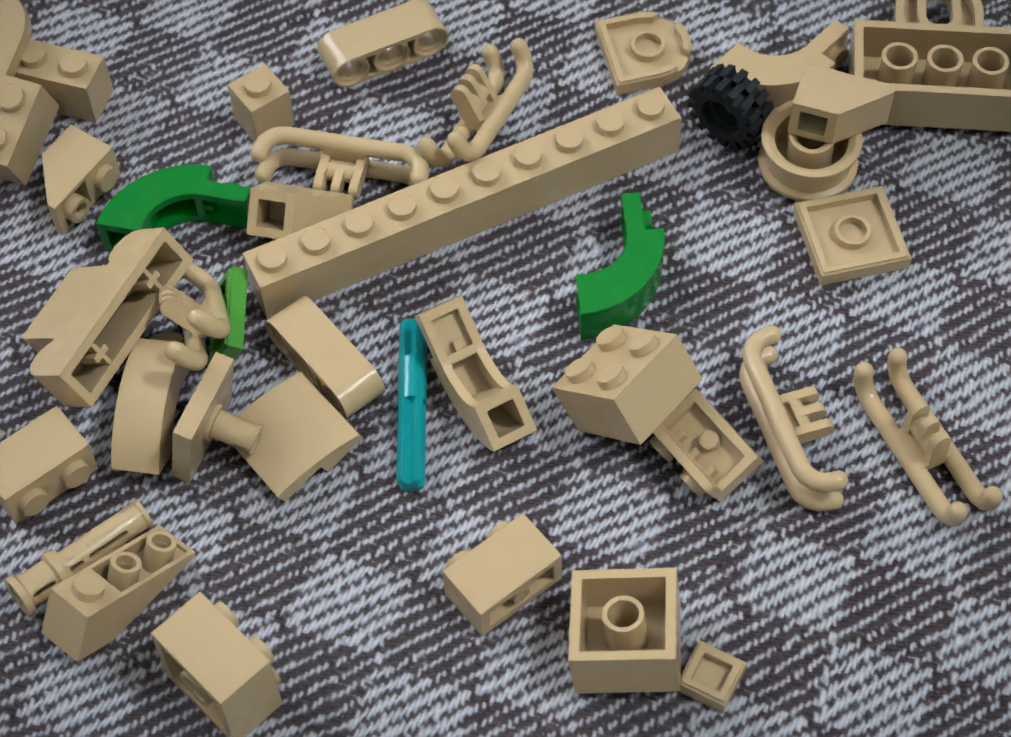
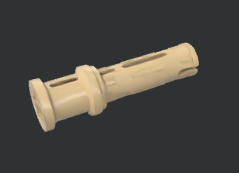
M133 500L128 506L92 528L59 552L47 550L40 555V562L19 576L9 575L4 579L5 586L20 609L28 617H31L37 612L36 606L48 599L50 588L117 550L146 529L153 526L151 517L140 502Z

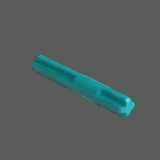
M416 318L412 320L404 319L399 325L397 483L400 489L406 492L412 490L419 491L425 486L427 343Z

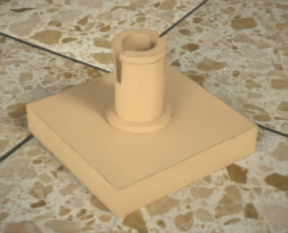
M215 352L173 431L172 476L188 483L191 482L213 438L245 451L248 455H252L262 436L263 425H257L227 412L231 405L233 358Z

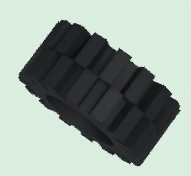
M718 64L716 67L713 66L689 92L688 97L690 98L687 100V105L693 108L690 111L692 119L700 120L697 126L701 131L706 128L710 132L708 134L710 139L714 141L718 137L720 145L727 147L731 144L733 150H739L741 147L746 149L761 135L763 124L774 109L773 101L766 100L770 96L766 89L759 90L757 87L761 83L756 78L752 81L747 78L749 72L741 69L737 73L735 65L728 64L725 68L724 64Z

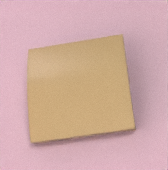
M301 371L266 392L238 415L240 418L257 425H263L264 427L260 441L252 455H248L240 449H235L274 494L286 502L320 467L329 472L363 437L307 375Z

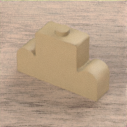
M162 227L140 229L126 235L112 249L108 259L109 263L105 266L73 268L63 279L22 337L38 353L30 365L29 371L31 375L63 406L92 407L159 311V289L164 285L175 287L194 259Z

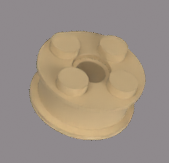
M794 100L783 103L775 108L763 124L761 133L762 145L758 156L761 175L769 187L787 198L802 202L838 195L848 189L857 174L858 157L863 144L862 133L834 144L789 134L787 131Z

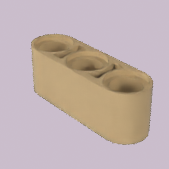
M411 0L326 33L318 42L317 51L335 83L340 87H349L440 52L446 46L449 34L429 1Z
M302 296L264 322L269 337L279 351L298 372L302 371L346 419L385 393L384 383L375 368L309 297Z

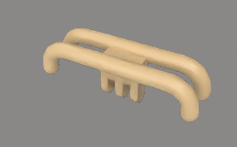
M516 38L510 44V49L516 63V73L502 95L498 94L504 84V65L501 55L494 45L487 44L482 48L481 52L487 67V75L481 66L477 64L469 65L465 74L450 93V97L462 117L458 124L448 134L447 140L440 149L430 137H422L418 141V151L429 164L435 167H446L456 157L465 162H472L485 154L527 90L533 77L532 55L527 43L523 39ZM478 130L472 141L468 143L467 140L473 131Z
M275 127L266 130L257 137L250 151L253 161L259 163L255 171V178L259 183L270 182L275 171L284 166L314 169L317 171L313 181V189L325 190L328 180H331L330 191L343 193L345 183H350L348 194L354 195L355 200H358L365 177L404 183L409 186L424 181L429 177V164L415 147L401 143L296 127ZM281 144L321 149L322 151L320 153L294 148H282L271 153L269 152L272 148ZM369 157L404 162L409 166L369 160Z
M192 262L182 278L202 292L204 301L200 304L171 285H164L159 289L158 299L161 313L182 327L185 345L177 341L168 343L165 347L166 357L183 368L200 371L206 367L208 362L204 335L217 339L225 338L231 330V324L220 285L210 274Z
M775 325L762 327L754 331L744 343L742 351L743 362L739 372L742 389L787 491L794 501L806 509L818 512L836 510L844 502L840 490L848 485L847 474L841 470L825 473L817 471L809 463L801 445L802 443L826 437L833 433L835 428L830 419H822L827 415V411L822 402H817L820 396L816 387L810 386L785 394H778L766 366L775 363L778 358L777 350L769 345L775 344L781 339V330Z
M899 347L893 348L889 352L887 369L892 386L907 409L905 421L901 428H899L877 394L873 381V366L867 362H860L854 369V387L859 402L935 517L946 526L957 527L965 521L968 515V508L963 502L956 501L951 504L928 471L943 463L974 506L983 511L995 510L1002 502V490L997 486H988L985 489L951 440V437L913 384L907 369L908 356L906 351Z

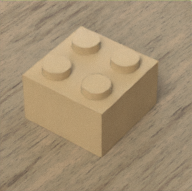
M613 324L597 336L596 343L581 358L568 365L565 374L551 388L578 431L641 445L703 378L677 334Z
M677 568L572 570L568 662L575 694L681 692V599Z
M199 592L153 630L151 636L167 676L226 737H246L283 704L277 685L281 679L271 665L275 658L260 638L253 635L248 639L237 628L240 625L238 619L223 602L218 601L213 605Z

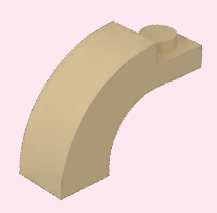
M835 19L804 48L786 55L760 54L738 42L710 69L718 64H724L725 68L728 64L735 65L737 73L741 69L749 72L747 76L749 80L752 81L756 78L761 82L757 86L759 90L766 89L770 96L766 100L773 101L775 109L783 103L794 100L806 63L833 70L841 67L849 52L848 48H846L849 27Z
M462 295L455 296L415 315L433 356L430 362L444 390L465 424L485 447L495 452L537 431L518 385H513L505 379L488 354Z
M174 332L152 334L149 339L139 338L132 348L123 371L116 401L111 443V469L159 475L172 454V435L177 400L182 384L190 370L169 360L165 355V347L173 341L185 345L182 335Z

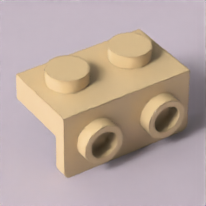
M696 388L654 430L653 434L655 436L649 440L650 444L665 460L670 462L676 458L684 467L685 471L680 477L695 494L701 497L708 493L720 502L763 462L761 457Z

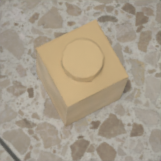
M266 64L227 84L234 119L254 142L266 130L295 125L289 90Z

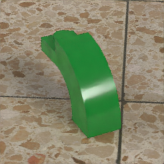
M179 165L168 167L144 175L124 187L103 209L96 222V226L106 251H112L115 245L126 235L140 229L164 227L168 231L177 225L193 221L211 222L247 229L251 188L243 187L233 182H216L212 166Z
M640 192L621 194L620 224L624 250L619 258L610 266L597 272L576 275L575 301L580 340L596 338L603 330L611 327L613 324L626 326L647 308L658 290L663 270L664 228L653 229L651 211L642 210Z

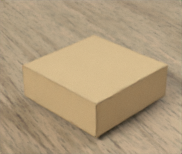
M699 641L681 674L680 693L724 713L746 671L747 663L707 643Z

